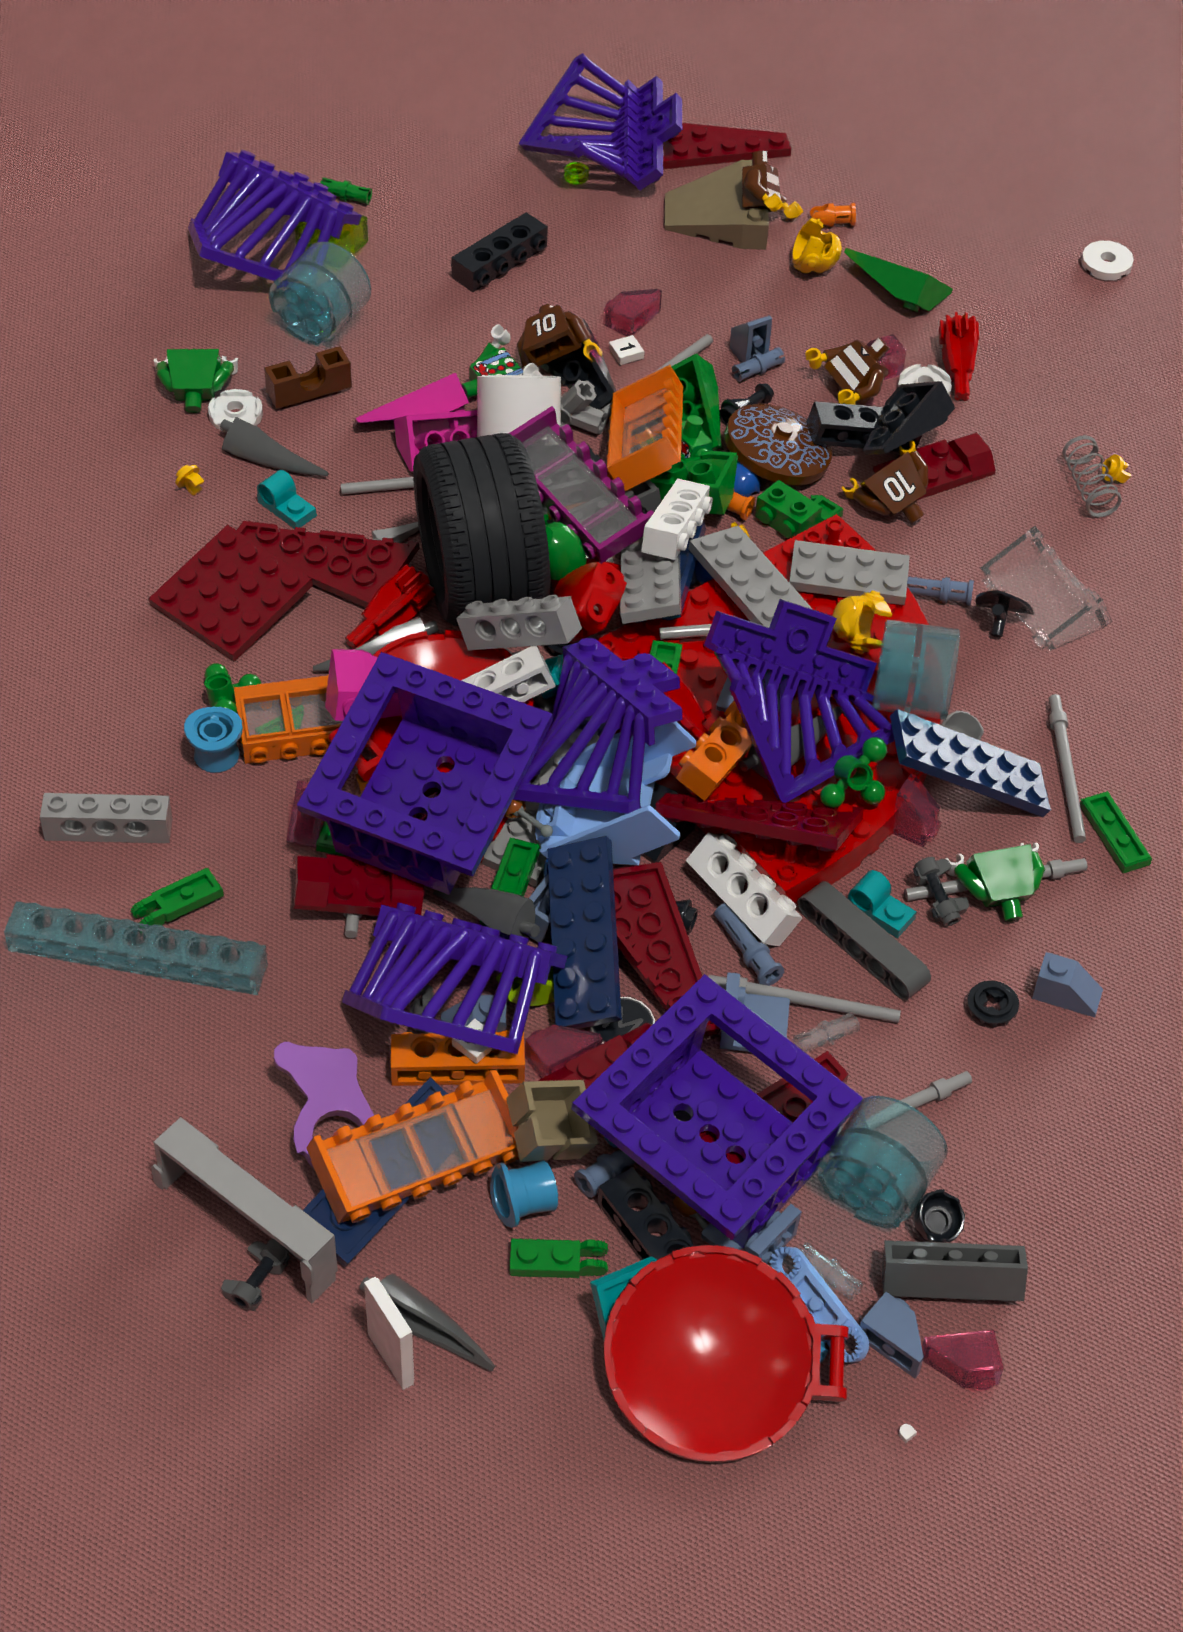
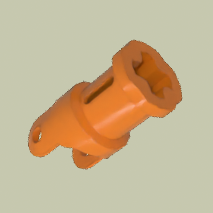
M827 203L823 206L811 208L810 216L814 219H820L826 226L847 223L855 226L856 205L851 203L850 205L835 206L834 203Z
M734 489L733 498L726 510L740 515L742 520H747L753 511L756 498L753 496L745 497L736 493Z

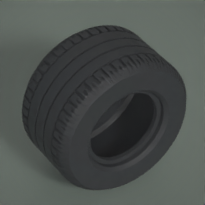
M497 433L423 447L414 458V494L430 585L434 587L432 592L436 594L434 599L441 617L450 624L459 626L456 618L472 602L493 603L499 599L517 601L524 597L543 599L549 596L550 560L545 520L536 478L523 443L509 433Z

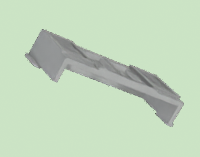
M182 1117L153 1142L157 1165H152L151 1170L156 1186L160 1189H167L185 1171L301 1261V1275L305 1281L306 1296L310 1303H313L336 1280L335 1273L338 1271L335 1235L296 1205L294 1207L289 1205L219 1151L217 1144Z

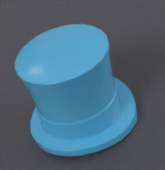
M206 707L194 711L186 718L184 723L185 735L188 742L194 747V760L201 769L214 773L223 772L232 768L237 763L240 756L237 741L241 737L243 725L240 716L235 711L224 707Z
M543 1160L518 1169H508L504 1163L496 1164L490 1183L491 1200L497 1216L507 1227H517L520 1217L533 1213L555 1211L557 1209V1185L552 1169L546 1161Z

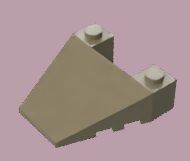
M740 160L665 193V230L696 237L697 234L708 236L710 241L719 243V239L732 242L733 247L740 249L766 250L769 227L768 209L743 208L742 169L745 166H752V160Z

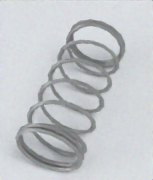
M1087 435L1078 436L1066 443L1062 451L1063 458L1067 461L1068 469L1072 471V477L1076 481L1077 489L1081 492L1082 500L1086 503L1088 513L1095 517L1107 516L1116 511L1121 505V495L1117 487L1112 485L1113 478L1107 474L1108 467L1103 464V456L1098 454L1099 448L1095 439ZM1083 439L1093 442L1076 447L1069 457H1066V450L1074 442ZM1086 445H1093V449L1089 454L1080 459H1070L1077 449ZM1096 455L1101 458L1100 464H1093L1082 472L1075 471L1077 464L1089 462ZM1098 466L1091 471L1085 472L1091 467ZM1100 466L1105 467V474L1096 475L1086 483L1079 481L1082 474L1092 473ZM1074 473L1080 474L1077 479H1076ZM1103 476L1102 478L1096 481L1090 482L1091 480L1097 477ZM1105 476L1110 478V484L1102 485L1091 493L1084 492L1086 485L1097 483ZM1079 483L1084 485L1082 489L1080 488ZM1107 487V488H1105V489H1103V490H1101V491H1098V492L1094 493L1095 491L1099 490L1100 488ZM1114 493V496L1105 502L1092 503L1095 498L1102 494ZM1084 494L1089 495L1087 500L1085 499ZM1116 495L1118 496V502L1110 510L1102 513H1095L1090 510V505L1106 504L1113 500Z

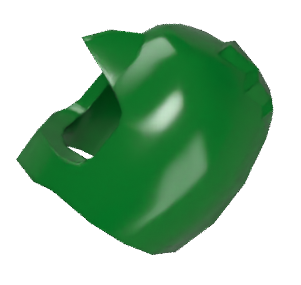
M553 522L545 526L549 549L550 580L559 581L575 569L586 565L587 558L580 538L567 525L561 522Z

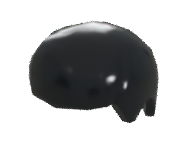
M938 1189L923 1195L914 1208L913 1222L916 1230L924 1239L930 1242L949 1243L955 1240L964 1229L965 1213L957 1197L946 1193L944 1189Z

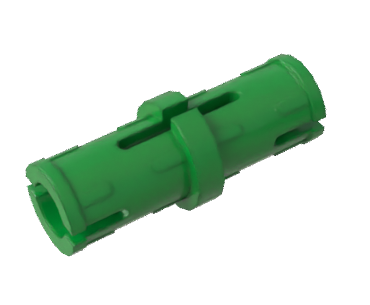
M325 177L320 182V184L328 187V192L336 195L341 201L351 200L369 205L371 201V188L356 186L346 180L341 182Z

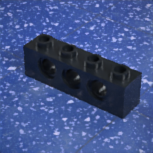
M525 212L451 257V277L471 292H475L546 248L548 226Z
M814 401L806 423L813 444L864 448L871 432L879 427L877 422L879 415L885 414L886 410L884 407ZM922 435L913 439L916 448L921 440ZM909 442L901 445L904 450L910 449ZM899 447L892 451H899Z
M633 1167L599 1186L598 1205L640 1260L651 1256L658 1260L675 1250L694 1246L687 1229L683 1226H678L673 1219L669 1206L664 1201L660 1202L657 1199L648 1179L645 1176L640 1177ZM633 1207H640V1208H642L643 1210H641V1211H636V1210H633V1209H631V1208H633ZM653 1232H659V1233H661V1234H663V1235H662V1236H653L651 1233H653Z

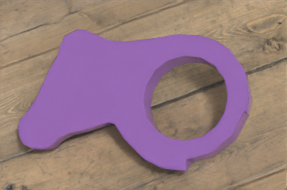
M282 1042L274 1049L276 1068L288 1074L308 1099L295 1123L293 1139L297 1153L303 1155L310 1166L314 1168L306 1147L313 1138V1130L317 1123L326 1117L342 1116L349 1118L360 1127L364 1125L368 1118L374 1116L358 1084L357 1056L348 1048L308 1047L291 1042Z

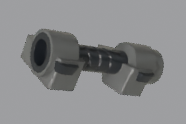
M933 856L927 857L914 865L913 875L918 885H929L936 900L930 910L935 921L942 922L945 927L952 926L962 919L960 915L964 914L968 909V899L948 898L939 877L951 869V864L946 859L936 861Z
M274 1238L269 1240L267 1244L256 1241L248 1247V1252L255 1257L259 1264L246 1282L224 1280L221 1289L226 1299L233 1301L237 1306L245 1310L255 1311L263 1300L262 1291L259 1289L260 1285L269 1273L282 1274L290 1259L289 1250Z

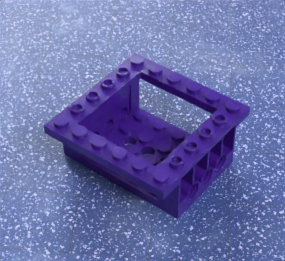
M381 652L298 801V811L328 823L335 852L450 895L460 873L474 876L553 721V713ZM394 692L397 693L402 721L362 795L358 797L342 791L343 785ZM444 762L454 765L451 771L445 773L437 769ZM434 787L441 790L440 794L434 798H428L424 795L425 791L429 788ZM417 813H423L427 815V819L422 821L412 816Z
M704 974L572 1102L571 1109L730 1240H734L744 1249L751 1236L759 1233L767 1225L772 1215L780 1211L828 1160L840 1127L861 1106L864 1098ZM709 1020L813 1101L793 1123L700 1050ZM678 1110H684L691 1115V1119L689 1121H680L675 1118L673 1113ZM703 1131H711L717 1136V1140L715 1142H706L701 1139L699 1134ZM737 1152L743 1157L744 1161L738 1164L731 1163L726 1158V1154Z

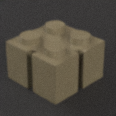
M584 1080L522 1082L506 1098L512 1126L519 1127L514 1132L520 1162L547 1161L552 1156L553 1160L581 1159L598 1144L595 1128L571 1109L572 1102L586 1090Z

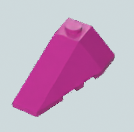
M455 372L354 419L356 423L394 420L395 418L407 415L465 411L463 405L468 404L469 401Z
M477 410L407 415L395 418L394 426L397 448L410 472H413L415 456L423 447L477 437Z
M331 650L325 708L335 721L344 720L378 657L363 650ZM394 692L381 718L402 716L397 693Z

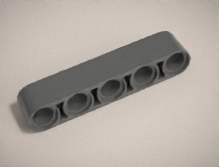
M820 882L798 898L799 910L805 918L900 999L908 1000L931 981L930 971L921 960L828 882Z

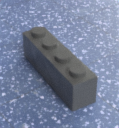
M884 1240L882 1262L883 1294L887 1292L895 1297H927L933 1299L1024 1301L1028 1273L1025 1246Z

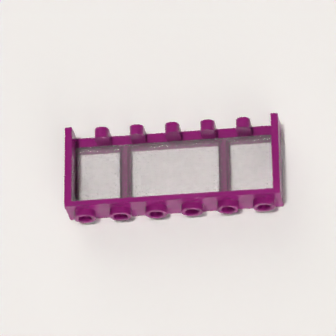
M553 406L509 433L523 443L528 453L541 503L547 508L550 517L555 522L567 525L577 534L589 559L594 558L597 562L603 563L643 537L644 526L654 512L650 510L643 514L640 499L636 495L630 499L625 495L622 480L619 477L614 480L608 477L605 462L602 459L597 462L591 459L587 443L584 441L578 445L575 443L571 427L568 424L562 427L557 424L556 411Z

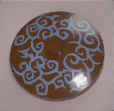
M769 404L743 406L731 415L725 428L726 445L730 452L737 453V461L756 475L773 482L780 480L787 485L813 483L824 476L832 459L831 446L813 444L806 423L807 419L783 407Z

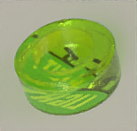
M581 162L569 163L564 168V179L573 185L584 184L589 179V168Z

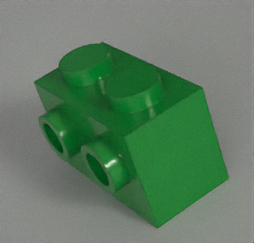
M777 480L757 497L755 517L790 539L820 523L822 506L782 481Z

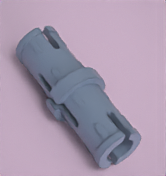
M776 347L761 355L754 354L749 360L732 366V372L738 370L737 373L733 374V377L736 381L740 382L755 374L762 375L766 373L767 369L785 362V357L779 358V356L784 355V352L781 348Z

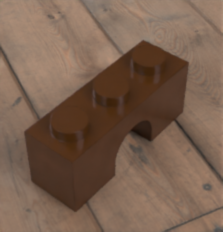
M338 346L315 353V364L305 373L298 374L290 360L264 367L266 392L274 407L278 409L351 388V362L342 347Z

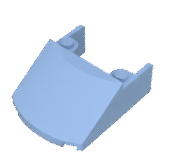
M677 721L654 727L655 745L649 746L645 743L640 795L641 808L626 814L539 803L536 820L543 825H550L553 829L550 837H544L541 835L540 830L535 827L536 840L541 843L542 847L539 849L541 854L548 859V848L608 836L612 842L613 864L639 865L641 854L679 840L680 832L651 807L650 804L655 781L661 780L668 775L673 756L696 747V739ZM620 733L614 735L589 787V791L601 793L607 790ZM633 736L625 763L619 795L628 796ZM596 743L585 747L560 783V788L573 789L577 787Z

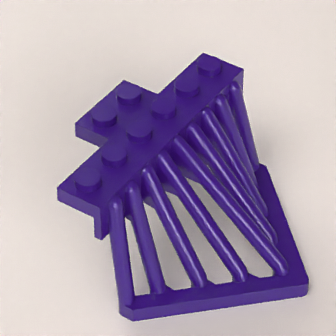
M582 53L574 58L519 141V144L526 151L576 158L583 155L629 180L641 191L649 184L657 182L663 175V143L670 138L676 137L682 130V98L677 93H674L663 101V81L658 76H655L640 88H637L629 80L625 82L624 86ZM584 68L622 97L583 77L581 73ZM578 84L619 106L620 109L617 110L568 96L567 94L572 86ZM564 104L572 108L615 119L616 121L608 122L555 116L554 113L559 106ZM550 124L557 127L613 132L611 135H541L544 128Z
M241 150L240 153L226 152L218 174L219 179L195 219L191 218L188 226L198 255L232 268L310 292L330 236L339 239L344 224L359 225L362 215L353 211L354 207L341 201L339 203L336 202V195L328 192L327 186L314 182V184L309 182V177L304 174L294 172L293 175L282 170L278 172L274 170L275 165L264 160L259 162L255 160L254 154L245 150ZM228 182H229L230 185L228 186V188L226 189V191L224 192V194L222 195V197L220 198V200H219L218 203L216 204L217 200L219 199L220 195L222 194L223 190L225 189L226 185H227ZM267 208H276L238 248L236 253L220 250ZM284 215H291L260 262L245 258ZM299 222H306L307 224L285 269L279 270L270 267L271 262ZM315 229L321 230L305 277L294 275Z
M779 599L770 627L716 611L704 646L714 651L715 656L730 679V692L775 797L781 802L786 803L834 776L835 764L841 757L851 755L859 759L863 755L862 746L867 739L878 737L888 745L894 741L891 723L867 701H873L874 695L868 693L867 689L877 663L827 646L837 618ZM763 678H764V683H765V695H764L763 682H762ZM779 684H780V688H779V719H778L777 690H778V687H779ZM797 690L806 765L803 773L794 778L791 774L792 700ZM814 693L832 750L831 757L821 763L816 755L811 700ZM831 694L858 735L856 743L848 748L842 744L830 703ZM851 702H852L879 730H877L876 732L872 733L871 730H869V729L866 727V725L864 724V722H863L862 719L860 718L859 714L857 713V711L855 710V708L853 707V705L851 704Z
M584 638L578 643L563 646V664L559 679L560 684L558 685L553 708V721L513 800L626 814L641 808L640 795L645 743L649 746L655 745L654 727L683 720L682 708L663 693L680 688V677L651 654H638L632 659L622 661L595 638ZM592 716L551 774L548 783L542 785L531 784L533 777L541 773V768L551 759L587 717ZM606 722L578 781L577 787L573 789L560 788V783L601 724ZM617 729H621L607 790L601 793L591 792L589 787ZM633 736L628 796L619 795L625 763Z
M398 902L397 907L393 908L381 904L373 936L376 937L350 989L345 990L342 1003L384 1021L518 1054L535 983L546 985L551 966L564 969L567 956L556 953L557 946L539 942L538 947L527 945L529 938L514 934L507 935L500 932V930L453 918L451 924L444 922V915L425 910L424 916L415 914L416 907ZM388 940L392 941L391 944H390V946H389V948H388V950L386 951V953H385V955H384L382 961L380 962V964H379L377 970L375 971V973H374L372 979L370 980V982H369L367 988L365 989V991H364V993H363V995H362V992H363V990H364V988H365V986H366V984H367V982H368V980H369V978H370V976H371V974H372V972H373V970H374V968H375V966H376V964H377V962H378V960H379V958H380V956H381V954H382V952H383V950H384V948H385V946H386ZM404 945H407L406 948L404 949V951L402 952V954L400 955V957L398 958V956H399L400 952L402 951ZM419 950H422V951L419 953V955L414 959V957L416 956V954L418 953V951H419ZM450 959L459 960L426 1005L421 1015L404 1011L405 1007ZM472 965L481 966L452 1023L434 1019ZM493 971L502 972L483 1030L465 1027ZM515 977L523 978L509 1036L496 1035L495 1033Z

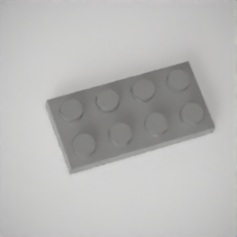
M795 540L789 583L796 591L840 597L860 596L864 592L870 593L874 590L880 592L886 603L905 605L910 556Z

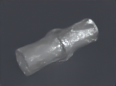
M853 1012L829 1022L824 1020L819 1022L817 1027L794 1035L793 1043L805 1053L824 1045L829 1047L834 1045L836 1040L860 1031L859 1021L857 1017H854Z
M806 1242L803 1245L804 1250L801 1248L799 1250L803 1252L827 1284L847 1297L849 1301H853L856 1297L854 1293L858 1295L864 1283L841 1268L840 1262L835 1258L830 1260Z

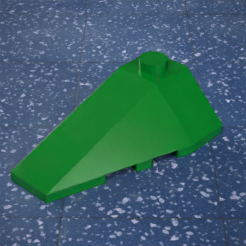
M848 248L844 251L848 257L894 297L905 302L903 307L911 311L918 312L919 308L930 311L948 297L953 290L928 274Z
M694 354L672 366L683 385L682 422L686 421L689 415L699 416L703 420L701 431L712 440V451L721 448L718 385L713 365L698 354Z
M704 451L701 452L700 457L685 458V454H681V461L672 465V469L649 480L659 489L661 500L664 499L677 478L710 486L709 497L713 498L710 514L724 515L733 498L738 456L734 452Z

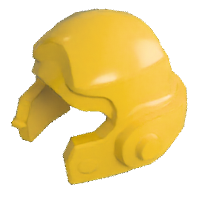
M809 219L796 237L792 249V262L795 269L802 273H810L812 271L817 273L825 272L834 267L840 258L842 251L840 239L832 232L824 233L821 231L823 223L820 219Z
M872 590L870 593L864 592L860 596H848L841 600L833 611L832 616L837 618L833 629L840 639L848 642L849 646L855 649L856 653L863 654L864 652H869L870 649H877L884 645V641L870 638L874 614L891 617L892 612L884 601V597L878 591Z

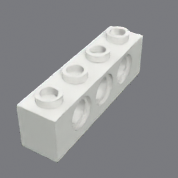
M677 478L644 526L641 552L675 560L681 550L685 551L689 538H693L695 535L696 527L701 526L704 515L710 513L713 498L709 497L710 486Z
M537 646L528 647L461 680L522 703L556 686Z
M708 832L686 861L763 944L780 946L802 920V916L795 910L796 904L775 889L777 885L771 878L759 873L755 868L757 866L756 862L748 855L741 854L736 848L737 843L733 838L725 833L719 835ZM728 861V867L725 871V864ZM747 881V889L744 892V885ZM767 902V910L764 913V904Z

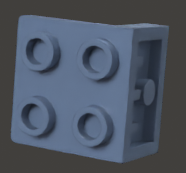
M728 972L726 991L787 1038L789 998L745 993L746 987H739L740 974ZM721 1029V1049L748 1051Z
M790 1204L782 1213L779 1211L775 1212L767 1225L759 1233L751 1236L744 1249L734 1240H730L711 1223L702 1231L701 1238L710 1245L726 1246L746 1251L760 1257L761 1261L768 1264L772 1260L771 1255L775 1253V1250L779 1249V1247H784L796 1235L802 1211Z

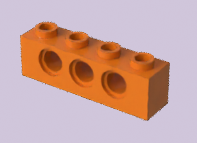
M735 701L724 712L726 718L723 719L719 716L710 727V736L704 733L697 741L696 747H694L696 751L688 750L678 763L682 769L676 776V779L704 801L736 767L739 761L743 759L753 744Z
M510 1030L496 1032L495 1034L508 1037ZM404 1032L401 1034H391L392 1086L423 1085L430 1077L438 1085H460L466 1081L476 1084L484 1081L488 1074L494 1070H497L503 1084L525 1082L524 1032L518 1054L493 1049L477 1064L452 1046L451 1037L435 1033L415 1034Z

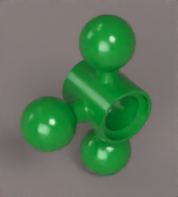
M219 663L209 665L204 674V685L210 707H224L236 713L234 687L262 684L260 678L254 674L243 675L238 683L232 684L227 669Z
M878 737L867 739L862 746L863 755L859 759L846 755L836 762L834 773L839 781L836 784H827L822 788L820 800L824 806L829 808L841 806L845 800L844 791L848 786L860 791L861 798L868 804H878L884 799L885 788L881 782L872 780L873 771L868 765L870 762L881 761L886 756L887 746L882 739ZM857 768L855 775L850 778L851 772Z

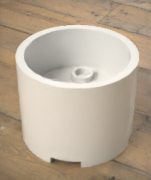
M539 375L477 376V437L497 433H510L551 406L556 411L557 424L561 427V377ZM547 434L530 446H539L540 444L556 446L558 444Z

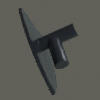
M1000 590L979 593L975 599L977 606L992 608L995 618L991 635L994 637L1003 636L1008 611L1034 615V610L1030 604Z

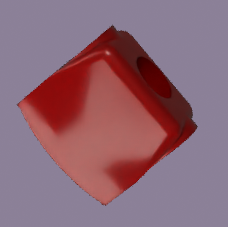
M607 562L588 563L575 569L558 581L553 595L558 597L571 596L582 627L569 642L571 644L604 630L621 601L627 582L624 581V575ZM606 574L611 576L612 584L607 582ZM594 605L598 607L599 611L594 609Z

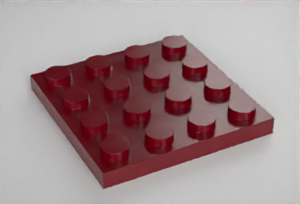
M227 524L151 595L148 600L150 606L235 662L313 586L311 578Z

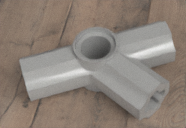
M578 380L567 392L562 394L561 427L565 424L569 426L572 424L600 435L608 420V413L588 406L596 397L595 386L588 380Z

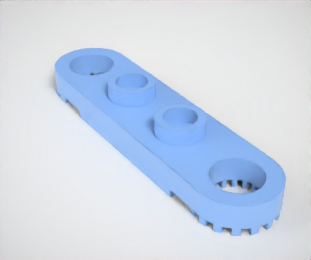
M788 1246L776 1249L775 1253L771 1255L772 1260L769 1262L771 1267L778 1272L781 1271L801 1293L800 1296L807 1306L809 1313L812 1314L814 1322L817 1324L846 1326L849 1328L848 1335L851 1334L856 1339L858 1345H856L857 1349L854 1350L855 1353L850 1355L844 1348V1362L855 1363L864 1359L869 1350V1340L866 1333L803 1252L796 1247ZM786 1255H790L795 1263L793 1265L795 1268L789 1274L785 1273L782 1267V1262ZM823 1340L830 1347V1340Z

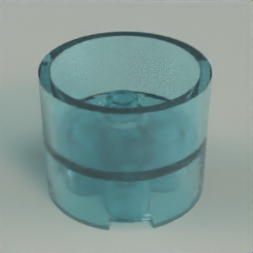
M329 242L312 244L273 282L269 290V301L272 311L278 312L283 321L288 325L285 329L297 339L311 345L332 341L364 308L371 297L370 280L360 262L344 248Z
M887 620L884 626L879 654L873 707L879 711L894 712L896 709L920 717L946 720L955 680L960 630Z
M870 1096L863 1099L861 1106L849 1117L817 1168L818 1179L825 1192L833 1201L839 1198L846 1205L857 1211L854 1216L855 1218L878 1227L897 1228L901 1222L910 1218L946 1160L948 1154L947 1144L939 1129L925 1115L912 1106L889 1097Z

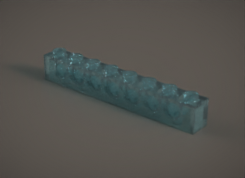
M16 901L4 930L8 951L258 995L268 965L266 945L253 941L232 940L224 936L198 934L191 930L170 929L161 925L136 923L129 919L119 920L103 917L99 914H85L66 908L57 909L41 906L37 903Z

